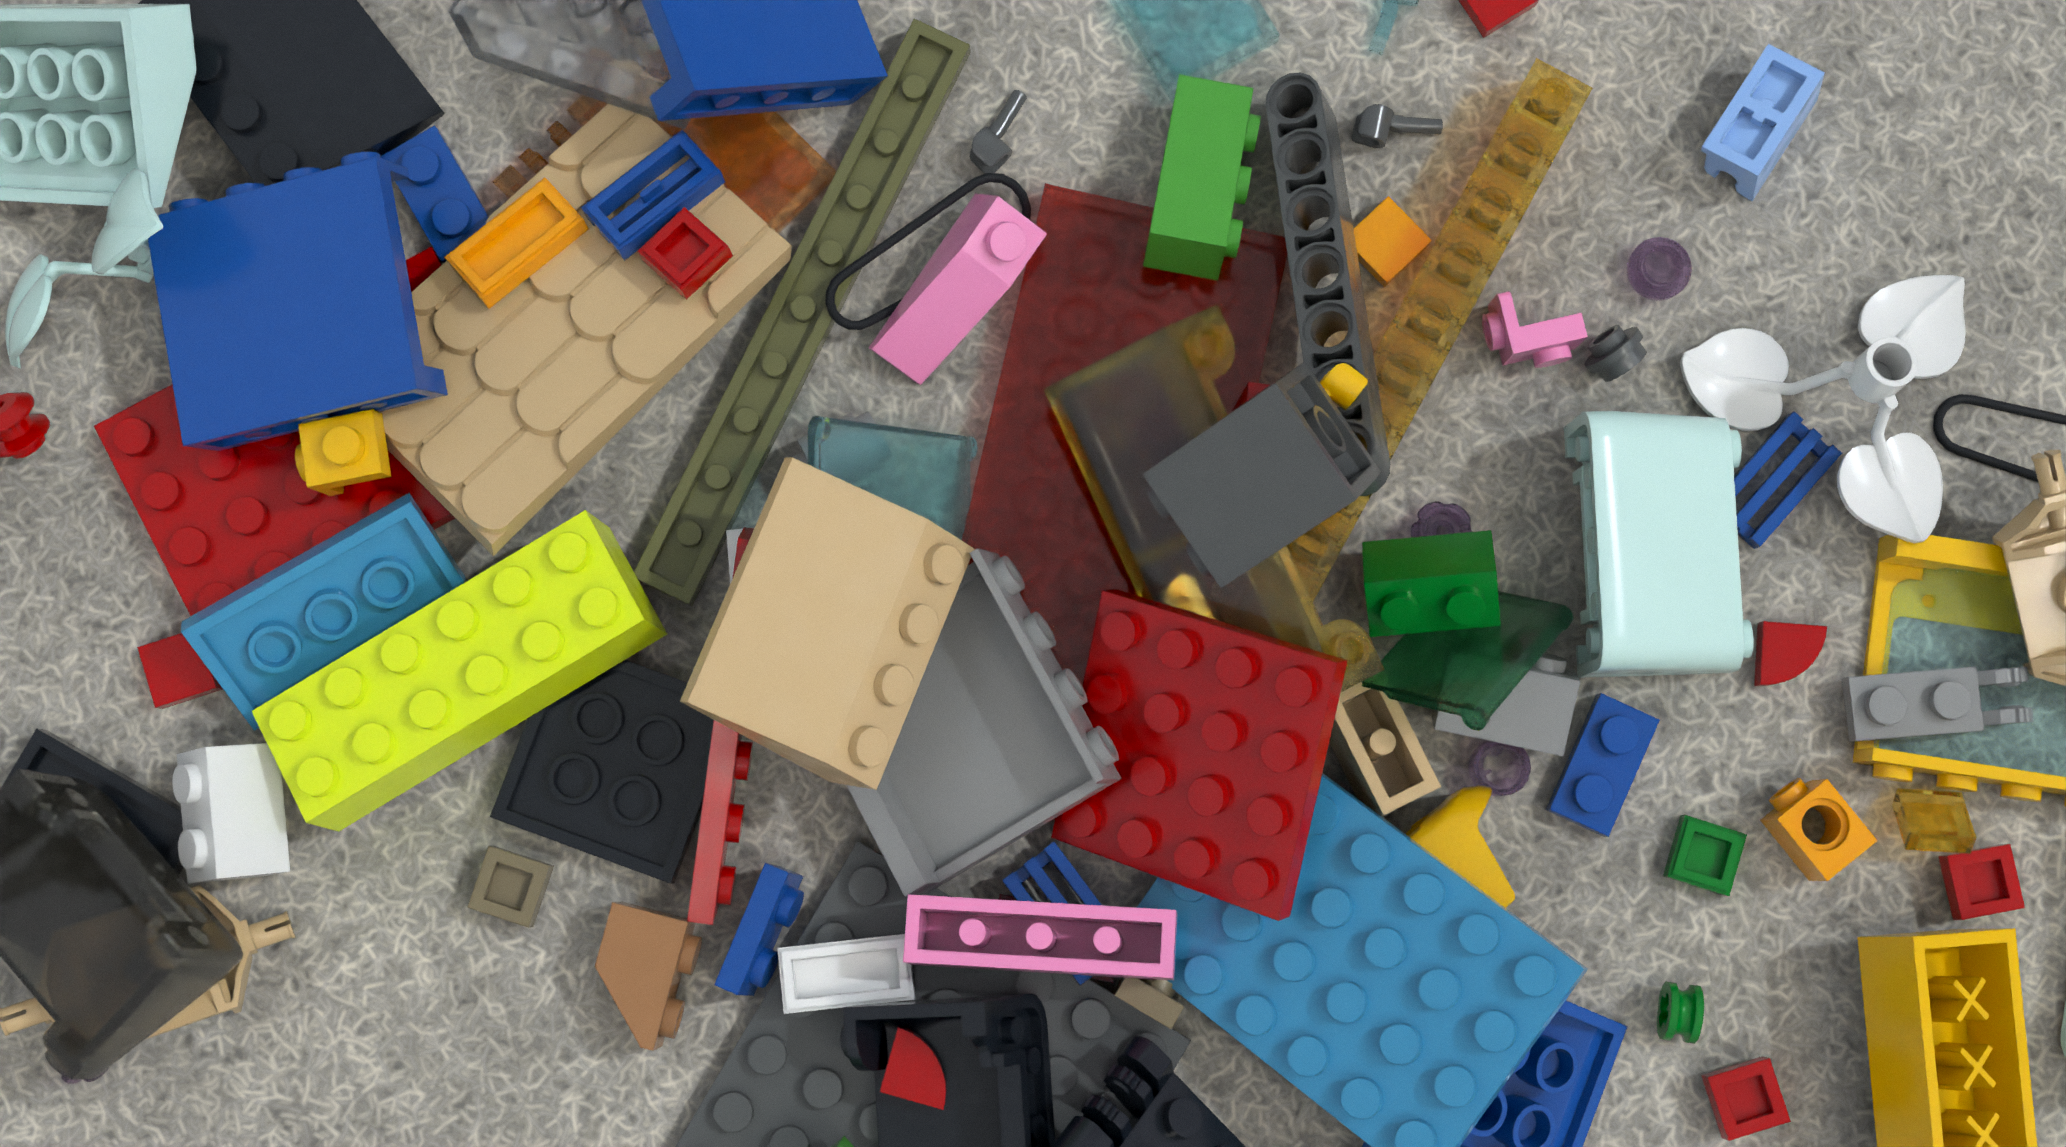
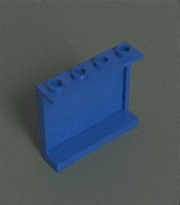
M641 0L671 75V79L649 97L658 121L845 106L856 102L888 77L858 0Z
M357 152L342 157L340 159L341 166L323 171L315 167L293 169L282 175V182L267 186L260 183L234 185L225 190L226 197L212 201L201 198L178 200L169 204V212L158 215L163 224V229L148 238L183 446L221 451L298 432V424L370 409L380 412L448 395L444 370L425 366L392 187V182L409 178L406 167L382 159L377 152Z

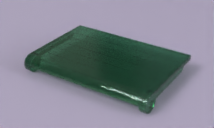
M1498 591L1501 626L1405 634L1362 680V687L1382 691L1389 699L1461 716L1467 727L1480 731L1489 723L1492 714L1560 633L1571 625L1574 619L1573 613L1562 604Z

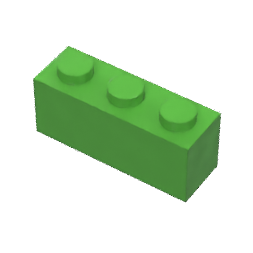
M1179 74L1143 267L1218 281L1224 256L1236 258L1243 220L1232 218L1234 203L1245 205L1252 173V167L1241 165L1243 151L1254 153L1261 115L1249 113L1254 88Z

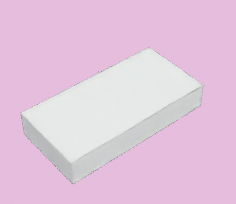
M905 934L777 948L784 1014L863 1004L915 1000L913 968L911 964L903 962Z

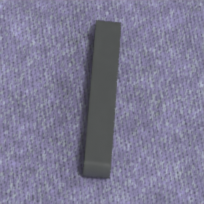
M1289 73L1279 78L1270 87L1266 95V112L1303 362L1307 363L1319 382L1324 375L1340 363L1349 364L1368 380L1367 385L1347 410L1337 407L1382 472L1360 495L1368 496L1377 492L1386 483L1390 474V457L1337 121L1317 81L1304 73ZM1310 107L1304 115L1292 118L1297 111ZM1312 162H1319L1318 166L1312 171L1300 174L1306 165ZM1329 217L1322 227L1307 231L1315 220ZM1338 273L1336 280L1331 285L1315 289L1323 277ZM1339 331H1348L1345 339L1333 347H1324L1327 339L1332 334Z

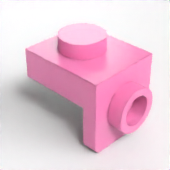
M1510 291L1496 294L1488 304L1489 313L1482 316L1485 341L1490 351L1499 350L1502 366L1533 359L1535 368H1543L1566 362L1572 359L1571 350L1576 349L1588 337L1582 313L1519 327Z

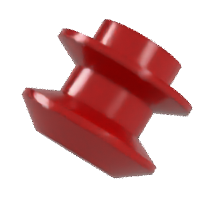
M27 392L0 395V458L12 457L19 459L37 451L45 441V434L50 427V420L46 415L40 413L29 415L35 401L32 395Z

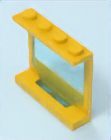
M1889 534L1879 538L1863 676L1975 666L1977 671L2023 667L2024 663L2029 662L2001 547L1994 544L1930 535L1921 543H1910ZM2029 673V681L2023 682L2019 686L2002 688L1996 685L1980 686L1982 711L1999 710L2002 706L2011 705L2032 707L2034 722L1984 726V731L1857 741L1854 745L1852 763L1873 766L1872 777L1890 781L1912 782L1913 772L1936 775V787L1949 790L1977 792L1978 782L2001 785L2000 797L2014 800L2041 802L2042 792L2065 795L2064 807H2066V686L2035 678Z

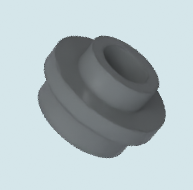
M1620 325L1610 327L1588 345V349L1592 354L1585 361V367L1592 374L1598 372L1605 382L1622 376L1636 366L1647 354V351L1640 343L1643 338L1642 333L1637 327H1631L1624 331Z

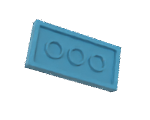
M410 493L183 620L181 622V633L253 730H256L259 726L252 710L468 580Z

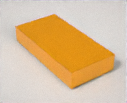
M543 178L447 254L445 259L485 306L490 309L589 230L580 214L546 178Z

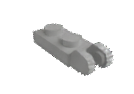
M1975 666L1842 678L1849 742L1984 731V726L2034 722L2032 707L2011 705L2002 706L1999 710L1982 711L1980 686L1996 685L1999 688L2019 686L2021 683L2029 681L2027 667L1977 671Z

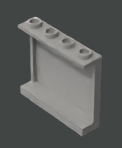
M979 548L970 553L974 562L967 566L877 790L846 785L905 897L908 894H928L1122 779L1113 764L1119 760V755L1113 741L1101 726L1093 727L1082 707L1083 704L1087 703V696L1081 683L1070 669L1066 668L1062 671L1050 649L1056 645V640L1049 625L1038 612L1030 613L1019 593L1025 589V583L1018 569L1007 556L1000 557L998 553Z

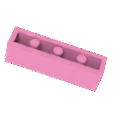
M908 894L903 962L923 966L1174 981L1177 911L1171 909Z

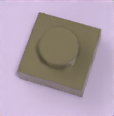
M488 846L467 908L528 928L534 927L554 865L496 846Z
M1121 977L1113 991L1114 996L1169 1029H1172L1184 1008L1180 1002L1172 998L1175 990L1172 989L1173 984L1167 980Z

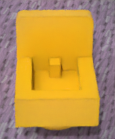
M370 409L298 424L301 444L296 446L295 461L299 475L306 482L307 488L328 496H334L344 493L343 486L391 477L382 413Z

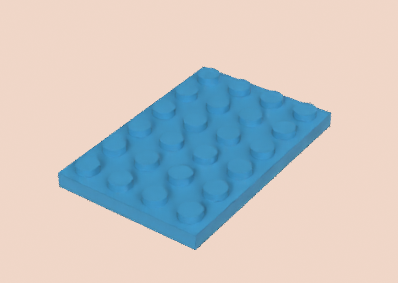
M1323 773L1290 917L1277 921L1159 877L1137 906V908L1171 909L1177 911L1174 981L1167 980L1173 984L1172 989L1371 1147H1460L1588 970L1587 967Z

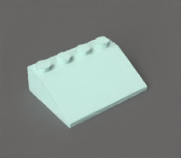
M190 4L0 5V201L109 206L119 184L132 169L136 168L145 172L147 176L153 208L162 207L197 71Z

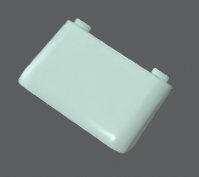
M1620 411L1582 412L1564 427L1565 458H1576L1578 462L1583 464V466L1572 473L1573 485H1580L1587 609L1580 612L1581 625L1593 624V628H1587L1586 645L1576 646L1578 677L1716 674L1738 671L1741 668L1743 658L1751 657L1754 645L1751 622L1748 619L1743 620L1734 483V468L1739 467L1742 454L1741 438L1738 430H1730L1725 418Z

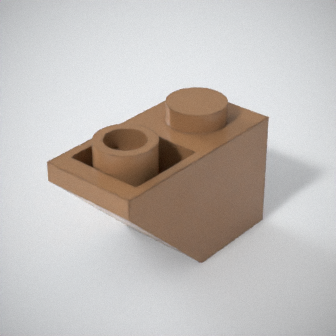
M623 901L612 902L595 968L640 1048L654 1051L663 1046L665 1037L675 1039L685 1007V1001L676 999L682 973L692 975L701 949L702 937L693 935L695 923L687 922V918Z

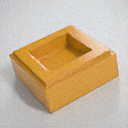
M1389 196L1354 228L1358 261L1384 288L1421 254L1432 241Z

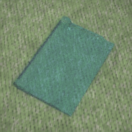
M823 416L812 417L808 425V465L925 517L968 544L971 538L970 461L976 457L978 449L975 438Z

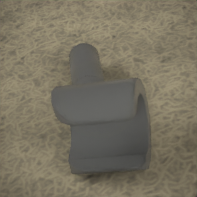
M1019 90L1012 92L995 121L989 127L981 129L973 138L969 157L984 174L995 173L1012 154V149L1001 138L1007 132L1027 99L1026 95Z
M1373 104L1357 116L1351 138L1352 141L1373 148L1385 147L1389 131L1440 135L1443 129L1442 119L1394 115L1393 110L1382 104Z

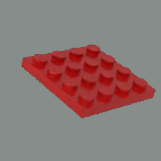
M1118 589L1102 590L1082 686L1087 696V703L1083 704L1082 707L1093 727L1101 726L1113 741L1119 755V760L1113 764L1122 779L1056 817L1051 838L1277 921L1290 917L1348 660Z

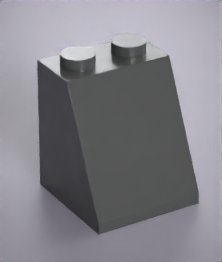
M1304 361L1155 464L1142 475L1149 484L1147 493L1155 509L1166 520L1171 521L1173 519L1188 540L1186 543L1187 553L1195 567L1206 577L1213 576L1219 587L1222 588L1354 502L1382 472Z

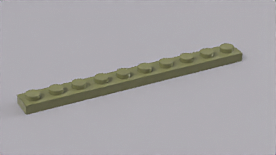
M915 18L913 19L887 70L888 77L882 80L634 570L638 581L693 606L727 538L726 530H731L835 323L830 317L825 304L826 290L829 283L840 271L872 250L971 53L970 44ZM862 268L838 286L835 293V305L839 313Z

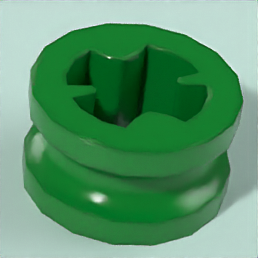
M1665 981L1659 994L1657 1011L1658 1036L1662 1040L1671 1041L1674 1035L1679 1034L1684 1042L1695 1044L1699 1039L1703 1024V990L1701 986L1689 985L1686 990L1682 991L1678 988L1677 983Z

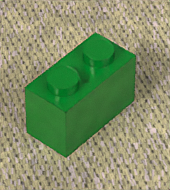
M1491 530L1362 542L1364 588L1370 637L1501 626L1497 571Z

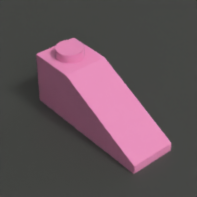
M975 193L869 346V349L911 380L921 385L1012 286L1047 233L999 196Z

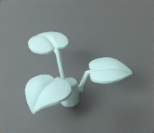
M136 168L132 169L113 194L106 214L107 221L94 245L92 263L52 261L49 263L47 256L39 254L24 270L13 290L6 315L5 338L12 366L21 368L19 355L24 351L39 329L50 302L52 283L61 275L81 274L130 277L147 283L151 281L154 273L148 238L163 229V224L152 206L145 172ZM127 255L130 260L138 262L136 266L116 265Z

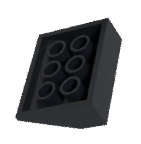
M142 0L138 3L190 4L197 68L190 98L255 183L267 186L282 182V175L285 172L297 168L315 167L323 171L341 166L340 159L352 153L377 152L382 156L412 139L445 114L357 0Z

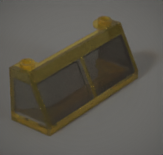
M1218 305L1163 327L1045 388L1044 392L1138 596L1348 660L1341 692L1384 670L1369 635L1360 625L1346 619L1334 620L1323 625L1287 545L1220 588L1213 576L1206 577L1195 567L1187 553L1186 543L1188 540L1173 519L1169 521L1162 517L1149 499L1147 493L1149 484L1142 474L1227 415L1212 380L1224 375L1230 369L1235 357V344Z

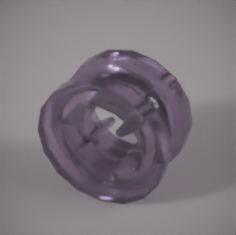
M1486 741L1479 745L1472 753L1468 769L1470 778L1475 786L1491 787V796L1497 797L1511 795L1522 789L1529 780L1531 764L1524 748ZM1502 751H1506L1513 758L1507 765H1515V775L1513 779L1502 778L1495 785L1486 777L1492 770L1483 769L1486 756L1497 757Z

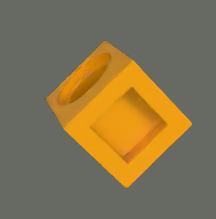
M1797 778L1789 782L1769 799L1774 809L1760 820L1809 881H1829L1878 841L1828 779L1811 780L1804 783L1801 778ZM1810 808L1819 811L1825 821L1824 834L1816 843L1810 841L1802 830L1803 816Z

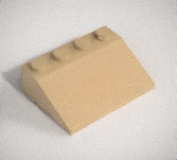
M785 457L680 702L829 782L877 790L971 559L970 553L974 551V548L925 517L793 457Z

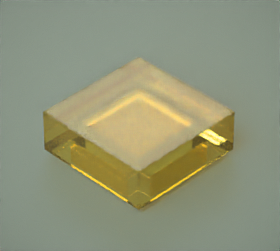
M1897 788L1892 807L1905 850L1971 853L1977 837L1962 792Z

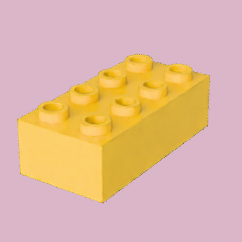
M1949 929L1857 937L1877 1147H2038L2016 929Z

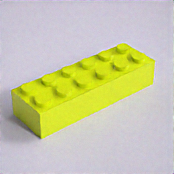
M584 510L252 710V713L305 822L339 832L666 636L667 632L610 527Z

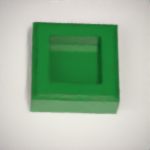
M1680 815L1663 877L1723 896H1730L1747 834L1688 815Z

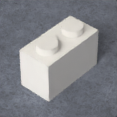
M268 744L211 746L176 754L177 767L173 773L172 785L174 796L181 803L183 831L178 841V855L182 866L187 872V884L261 877L290 872L282 773Z

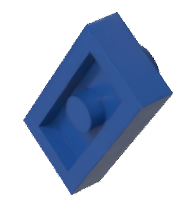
M435 125L381 156L382 159L408 169L409 178L395 182L443 264L447 261L445 259L447 254L486 224L489 217L486 209Z
M1596 694L1545 810L1603 837H1609L1660 720L1605 694Z
M764 864L716 979L715 986L743 996H754L757 987H766L778 963V952L773 949L783 926L789 928L793 924L803 903L804 892L798 889L803 879L802 875L781 866Z

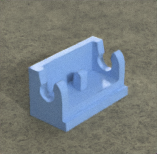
M1768 44L1702 145L1701 151L1706 154L1704 168L1707 174L1714 178L1720 171L1730 174L1737 180L1735 184L1737 193L1753 201L1817 102L1825 72Z

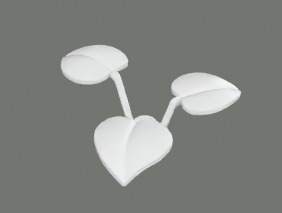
M1953 275L1920 276L1896 282L1876 292L1863 306L1858 321L1859 335L1869 347L1853 362L1844 361L1838 367L1797 382L1783 383L1788 374L1789 362L1782 347L1771 336L1762 331L1747 328L1730 329L1718 333L1701 345L1684 352L1680 360V367L1685 384L1696 403L1710 417L1725 418L1729 428L1735 430L1758 431L1772 426L1779 420L1783 409L1781 395L1791 396L1841 378L1848 379L1855 395L1864 401L1878 403L1879 410L1871 430L1873 445H1860L1853 448L1844 456L1840 463L1837 474V488L1840 498L1852 516L1864 525L1910 543H1921L1932 533L1941 510L1943 480L1940 464L1936 454L1920 436L1913 433H1900L1886 441L1884 433L1891 411L1898 406L1895 396L1898 391L1913 378L1927 379L1944 374L1960 358L1966 335L1963 309L1964 278Z

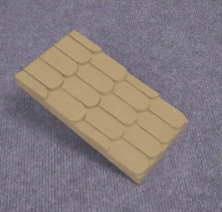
M622 92L549 156V163L493 212L486 221L487 224L543 178H546L580 214L589 230L490 309L485 306L447 261L411 292L424 365L444 370L448 395L380 411L383 414L387 450L492 556L791 260L792 245L773 228L768 227V224L730 189L727 190L723 184L690 209L689 212L729 246L733 257L687 300L643 262L638 251L624 261L614 246L608 243L601 235L599 229L593 226L586 218L581 207L672 137L645 112L642 113L640 108ZM686 155L655 180H663L690 158ZM641 191L613 211L607 218L611 220L640 197L639 193Z

